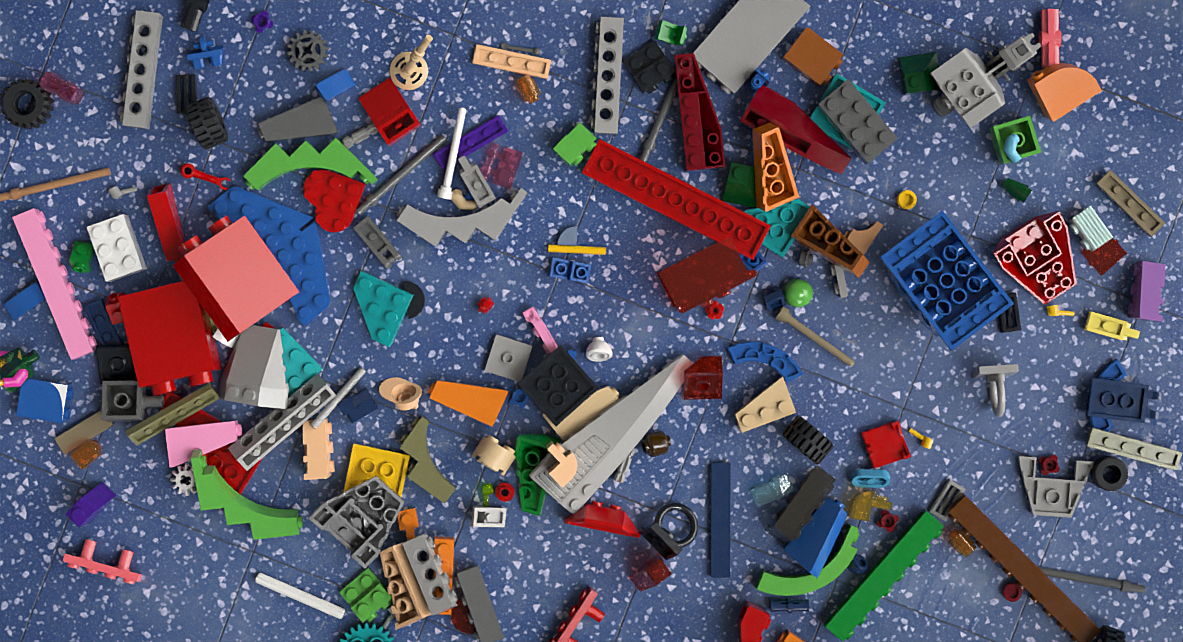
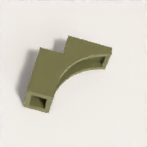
M422 416L421 419L417 417L411 425L413 428L411 433H405L400 440V443H402L400 449L418 461L417 464L413 462L407 470L410 473L408 478L445 504L457 486L446 479L432 461L427 444V429L430 420L425 416Z

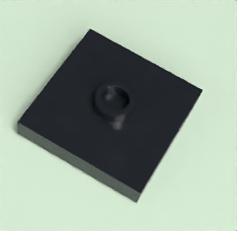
M129 344L96 347L100 384H103V381H137Z

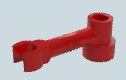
M185 163L180 168V173L184 178L195 177L219 185L223 190L228 188L223 187L221 182L223 180L231 181L227 177L219 178L196 170L190 163ZM190 167L192 170L191 174H185L184 169Z

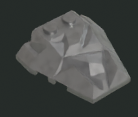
M375 475L323 502L308 519L322 531L324 529L329 531L351 551V557L362 567L366 568L379 555L381 547L389 535V530L404 504V500Z

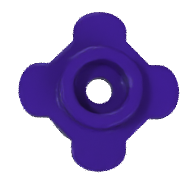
M262 11L256 16L253 15L251 17V22L256 26V32L258 33L273 27V22L270 21L267 11Z

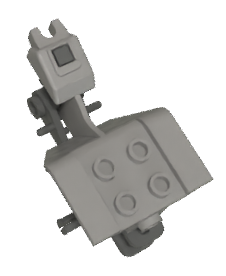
M1034 34L1022 35L1008 46H1003L997 51L999 55L996 57L988 50L987 54L991 60L986 64L980 56L965 48L931 72L937 85L944 93L932 103L938 115L944 117L953 110H956L968 127L972 128L1003 106L1005 99L1002 87L997 82V79L1003 75L1006 81L1010 82V78L1006 73L1009 70L1012 73L1022 67L1021 65L1037 54L1036 50L1041 47V44L1031 45L1030 40L1034 37ZM997 61L999 65L989 70L988 66L992 68L994 66L993 63ZM1001 67L1003 71H1001L1000 73L996 71V75L994 76L992 73Z

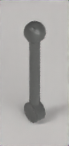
M507 43L501 44L502 50L510 49L531 52L534 55L540 54L539 48L530 49L509 46Z

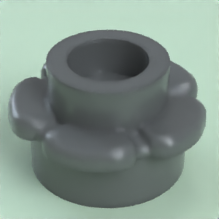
M809 249L808 251L802 250L799 265L804 266V268L812 265L814 254H810Z

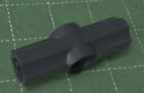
M186 0V10L180 27L197 32L203 13L207 11L210 0Z

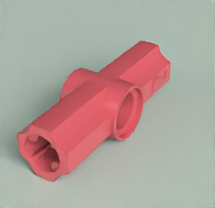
M1058 9L1041 10V30L1038 39L1041 44V68L1059 64L1061 31L1059 30Z

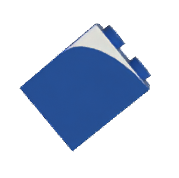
M29 378L20 387L16 416L58 423L67 422L71 415L69 403L74 396L72 384Z

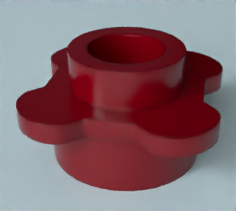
M1052 454L1050 457L1042 456L1039 458L1043 475L1059 472L1060 468L1056 455Z
M883 510L881 512L882 516L880 520H877L876 524L879 528H885L887 532H893L899 517L890 514L888 510Z

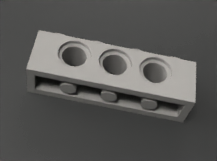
M422 534L403 543L402 545L431 615H438L457 606V596L454 590H451L448 583H450L447 573H443L441 568L442 560L438 554H435L433 549L435 547L433 539L428 537L427 534ZM423 551H426L428 555L426 561H422L420 558V554ZM431 568L435 571L433 579L428 577V571ZM438 586L441 587L443 590V594L441 597H438L435 594V590Z

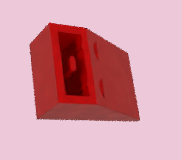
M388 78L358 98L388 146H392L422 126L391 78Z
M747 600L738 616L739 642H761L763 639L761 634L764 629H768L771 619H769L770 614L766 609Z

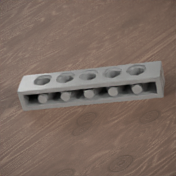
M136 10V15L132 17L134 32L130 35L129 43L132 48L131 53L127 57L129 72H126L125 84H127V90L123 93L125 107L124 111H121L120 120L123 122L122 125L125 127L150 129L163 15L160 13ZM148 27L150 30L149 34L143 37L141 31L143 28ZM146 46L147 53L140 56V48ZM144 65V73L138 75L137 68ZM141 84L143 90L141 93L136 94L135 87ZM139 103L140 111L133 113V105Z
M601 17L600 22L596 23V33H600V39L595 42V53H599V58L594 61V72H598L597 79H593V91H597L596 99L592 98V110H596L595 118H591V129H595L594 134H618L624 18ZM611 33L615 39L613 42L608 43L604 40V35ZM604 53H612L614 56L613 60L606 62L603 59ZM604 72H611L613 78L610 81L603 80L602 74ZM603 91H609L612 97L609 100H603L600 96ZM602 110H608L611 116L604 120L599 114Z
M317 373L288 397L286 409L275 408L228 449L248 471L331 401L336 394Z

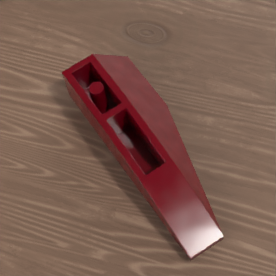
M695 54L675 55L686 172L725 167L721 126Z
M764 84L758 89L740 119L741 122L753 129L769 122L776 125L780 129L784 147L839 174L843 173L851 160V157L795 102Z

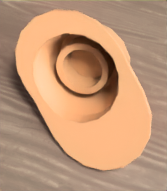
M396 377L383 381L379 387V393L383 398L393 402L398 409L406 411L418 408L422 389L417 384Z

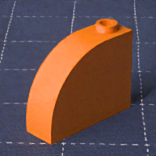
M1067 63L1048 66L1034 72L1032 77L1027 79L1044 116L1052 122L1102 91L1098 82L1090 73Z

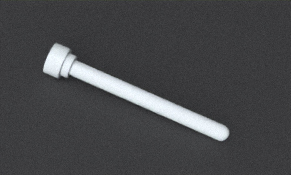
M463 107L458 110L444 182L437 192V197L452 200L453 192L450 186L466 109Z

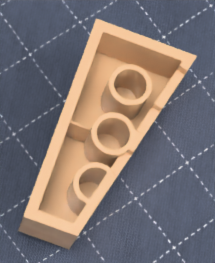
M403 543L391 546L380 552L384 576L388 578L389 582L387 587L388 595L391 594L393 606H391L392 614L396 615V630L431 615L402 545Z

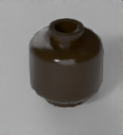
M661 430L646 433L644 439L641 440L643 452L650 457L666 454L669 446H671L670 437Z

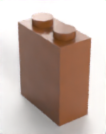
M806 27L782 60L819 87L821 84L826 85L832 77L829 74L832 69L837 70L842 64L843 60L841 57L844 54L810 28Z

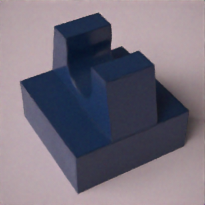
M777 285L773 287L774 293L768 294L766 290L762 291L768 312L786 305L782 290Z

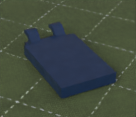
M1091 378L1086 416L1144 423L1145 418L1158 419L1159 412L1147 410L1148 399L1161 400L1162 393L1148 391L1149 385Z

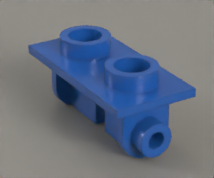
M756 68L752 73L754 78L749 83V89L755 92L763 84L767 86L771 82L768 79L770 76L761 69L759 71Z

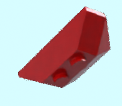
M592 500L591 503L584 504L576 513H571L564 519L565 524L635 538L640 537V532L626 511L622 510V506L610 504V507L602 506L603 502Z

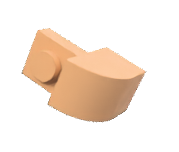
M551 441L546 448L558 461L548 470V473L563 488L574 477L577 470V461L571 450L564 455L565 449L558 442L554 444Z

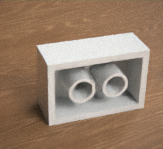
M122 214L87 227L106 282H112L147 269L128 215Z

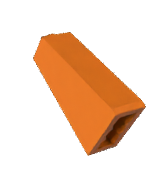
M442 380L432 383L428 391L431 394L430 399L493 427L509 392L506 389Z

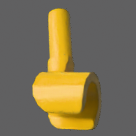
M1058 305L1047 306L1049 316H1074L1075 314L1074 311H1059Z
M912 428L909 430L911 434L922 440L921 446L928 449L931 448L933 443L931 438L921 435Z

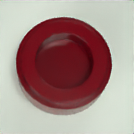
M1008 582L1002 588V595L1006 600L1016 602L1022 596V589L1016 583Z

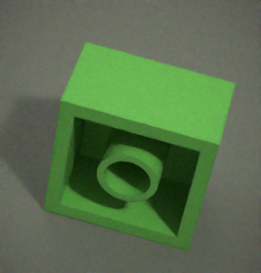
M1030 116L989 128L999 165L1012 162L1003 149L1005 139L1011 134H1016L1019 137L1016 151L1021 159L1041 153Z

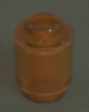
M529 74L515 81L517 83L516 88L524 103L529 102V104H532L540 99L538 96L541 95V92Z
M954 529L948 535V543L960 555L968 557L976 549L974 541L962 529Z

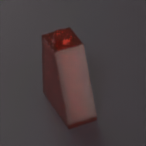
M658 553L628 577L641 592L657 586L670 576L672 572L668 564Z

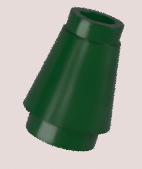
M1007 178L1002 186L1018 202L1021 201L1023 203L1032 191L1028 188V185Z

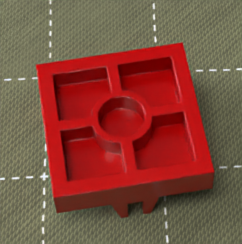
M898 420L860 432L873 469L911 457Z

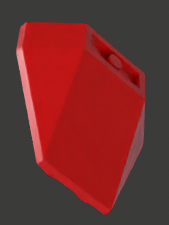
M1059 211L1033 217L1002 237L993 252L1000 267L1044 305L1077 284L1068 227Z

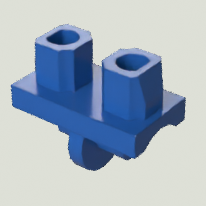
M200 36V42L194 43V49L197 50L189 51L187 59L188 61L191 60L194 69L205 67L203 58L210 57L212 66L222 65L223 45L209 47L214 46L213 40L206 41L205 36Z

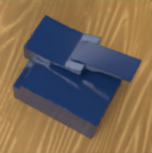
M367 388L337 404L344 416L347 415L351 423L378 409Z

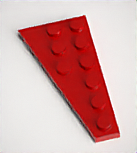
M174 392L167 393L164 397V407L159 408L163 410L183 399V397ZM201 409L175 425L183 427L223 421ZM235 442L202 455L206 457L207 464L209 466L215 465L222 478L240 495H242L263 458L247 471L228 449Z

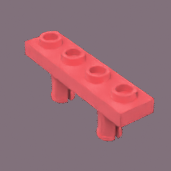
M85 539L80 556L76 557L65 554L63 558L64 562H68V567L79 569V566L86 567V572L97 574L98 571L104 572V577L116 579V576L123 578L122 582L134 585L135 581L140 582L142 578L141 574L130 572L129 569L134 552L122 549L118 565H115V567L94 562L92 559L97 542Z

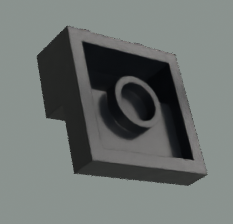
M656 41L623 60V63L643 94L646 92L650 94L658 89L657 85L661 82L666 84L675 78L673 76L676 73L675 69Z

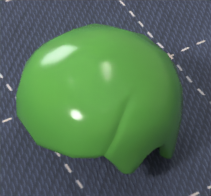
M793 278L787 281L782 288L785 303L793 307L808 305L813 298L812 286L803 279Z

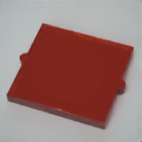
M1114 238L1093 252L1086 249L1080 252L1089 261V265L1093 266L1101 276L1127 254L1118 244L1119 241Z

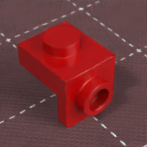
M115 292L106 297L105 307L112 325L123 323L118 297L126 295L125 292Z

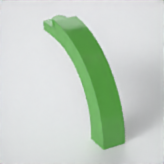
M851 524L848 525L839 547L830 559L825 562L817 578L809 572L787 576L762 570L755 588L769 594L792 596L806 594L826 586L836 579L854 558L858 549L852 546V542L856 543L858 539V528Z

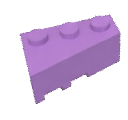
M1137 261V265L1135 264L1133 269L1135 282L1131 285L1130 290L1133 296L1132 303L1130 302L1128 305L1129 318L1163 322V316L1159 315V306L1164 303V298L1160 297L1165 283V264Z

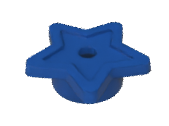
M521 387L519 389L510 388L512 397L509 404H518L521 409H524L526 401L531 398Z

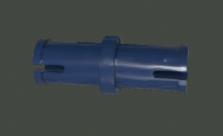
M787 598V600H770V612H809V599L792 600Z

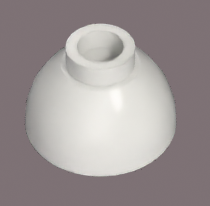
M595 337L593 342L587 347L586 357L595 362L606 361L612 357V350L608 343L604 341V338Z

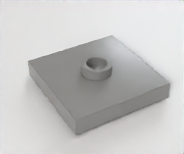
M496 334L485 371L520 382L533 346Z

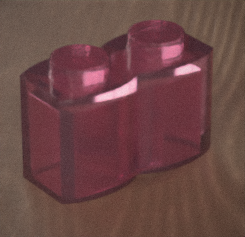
M45 72L39 83L47 92L58 95L63 101L74 105H79L85 95L82 88L67 82L63 77L52 72Z

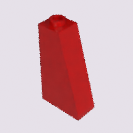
M167 183L152 187L147 198L166 260L177 262L183 257L178 247L185 243V238L172 185Z

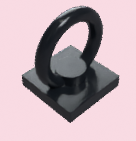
M669 503L657 512L654 523L645 527L640 534L665 560L677 556L683 550V547L693 542L698 532V521L694 512L686 505ZM670 511H681L690 521V532L683 540L674 541L673 535L667 529L662 528V519Z

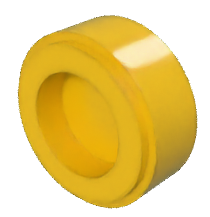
M910 190L902 191L897 196V204L904 210L911 209L916 205L917 197Z

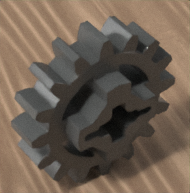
M304 30L302 36L297 32L298 38L294 39L291 37L293 44L287 45L291 49L290 52H287V55L293 57L289 61L291 63L296 62L295 68L297 69L302 66L303 72L307 68L310 72H313V67L320 70L319 64L325 65L326 63L323 59L329 58V55L325 53V51L329 50V47L324 46L327 41L325 39L320 40L322 35L318 34L315 36L313 30L310 34ZM305 39H312V40H310L309 42H305V43H302V42H301L302 40H305ZM318 45H320L321 48L320 55L317 54ZM296 48H299L300 52L298 58L296 56ZM306 48L310 49L312 51V54H306L304 50ZM308 60H315L313 63L305 64Z

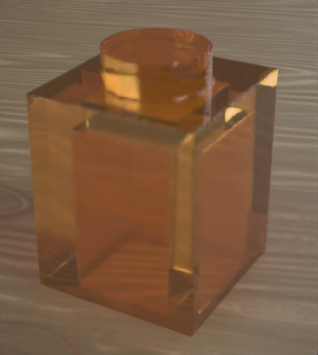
M90 439L72 452L70 456L83 470L104 453L101 451L103 449L96 440Z

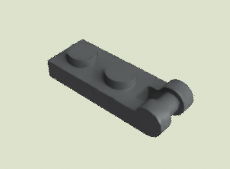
M369 216L354 227V230L387 269L392 267L391 264L403 258ZM387 250L392 253L388 258L383 255Z

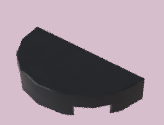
M403 281L404 290L413 294L407 309L408 318L411 319L422 312L425 306V295L417 284Z

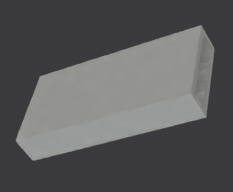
M739 0L694 51L699 68L707 72L705 75L712 82L717 81L720 83L721 90L727 95L730 93L734 95L811 6L804 0Z

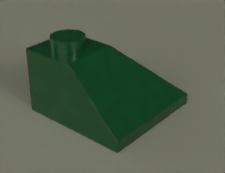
M937 52L898 58L904 96L941 90L931 75V72L939 67Z
M734 162L730 163L722 201L758 208L756 207L754 167Z

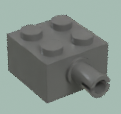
M103 381L101 420L106 422H142L146 420L147 407H164V396H147V387L139 388L138 381Z

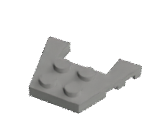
M1018 456L1031 514L1072 518L1094 462L1075 460L1073 480L1035 477L1037 457Z

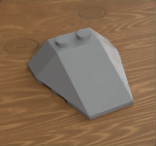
M251 325L240 333L220 377L218 394L221 399L259 407L286 409L289 387L285 380L284 372H286V367L283 366L282 360L283 347L280 329Z

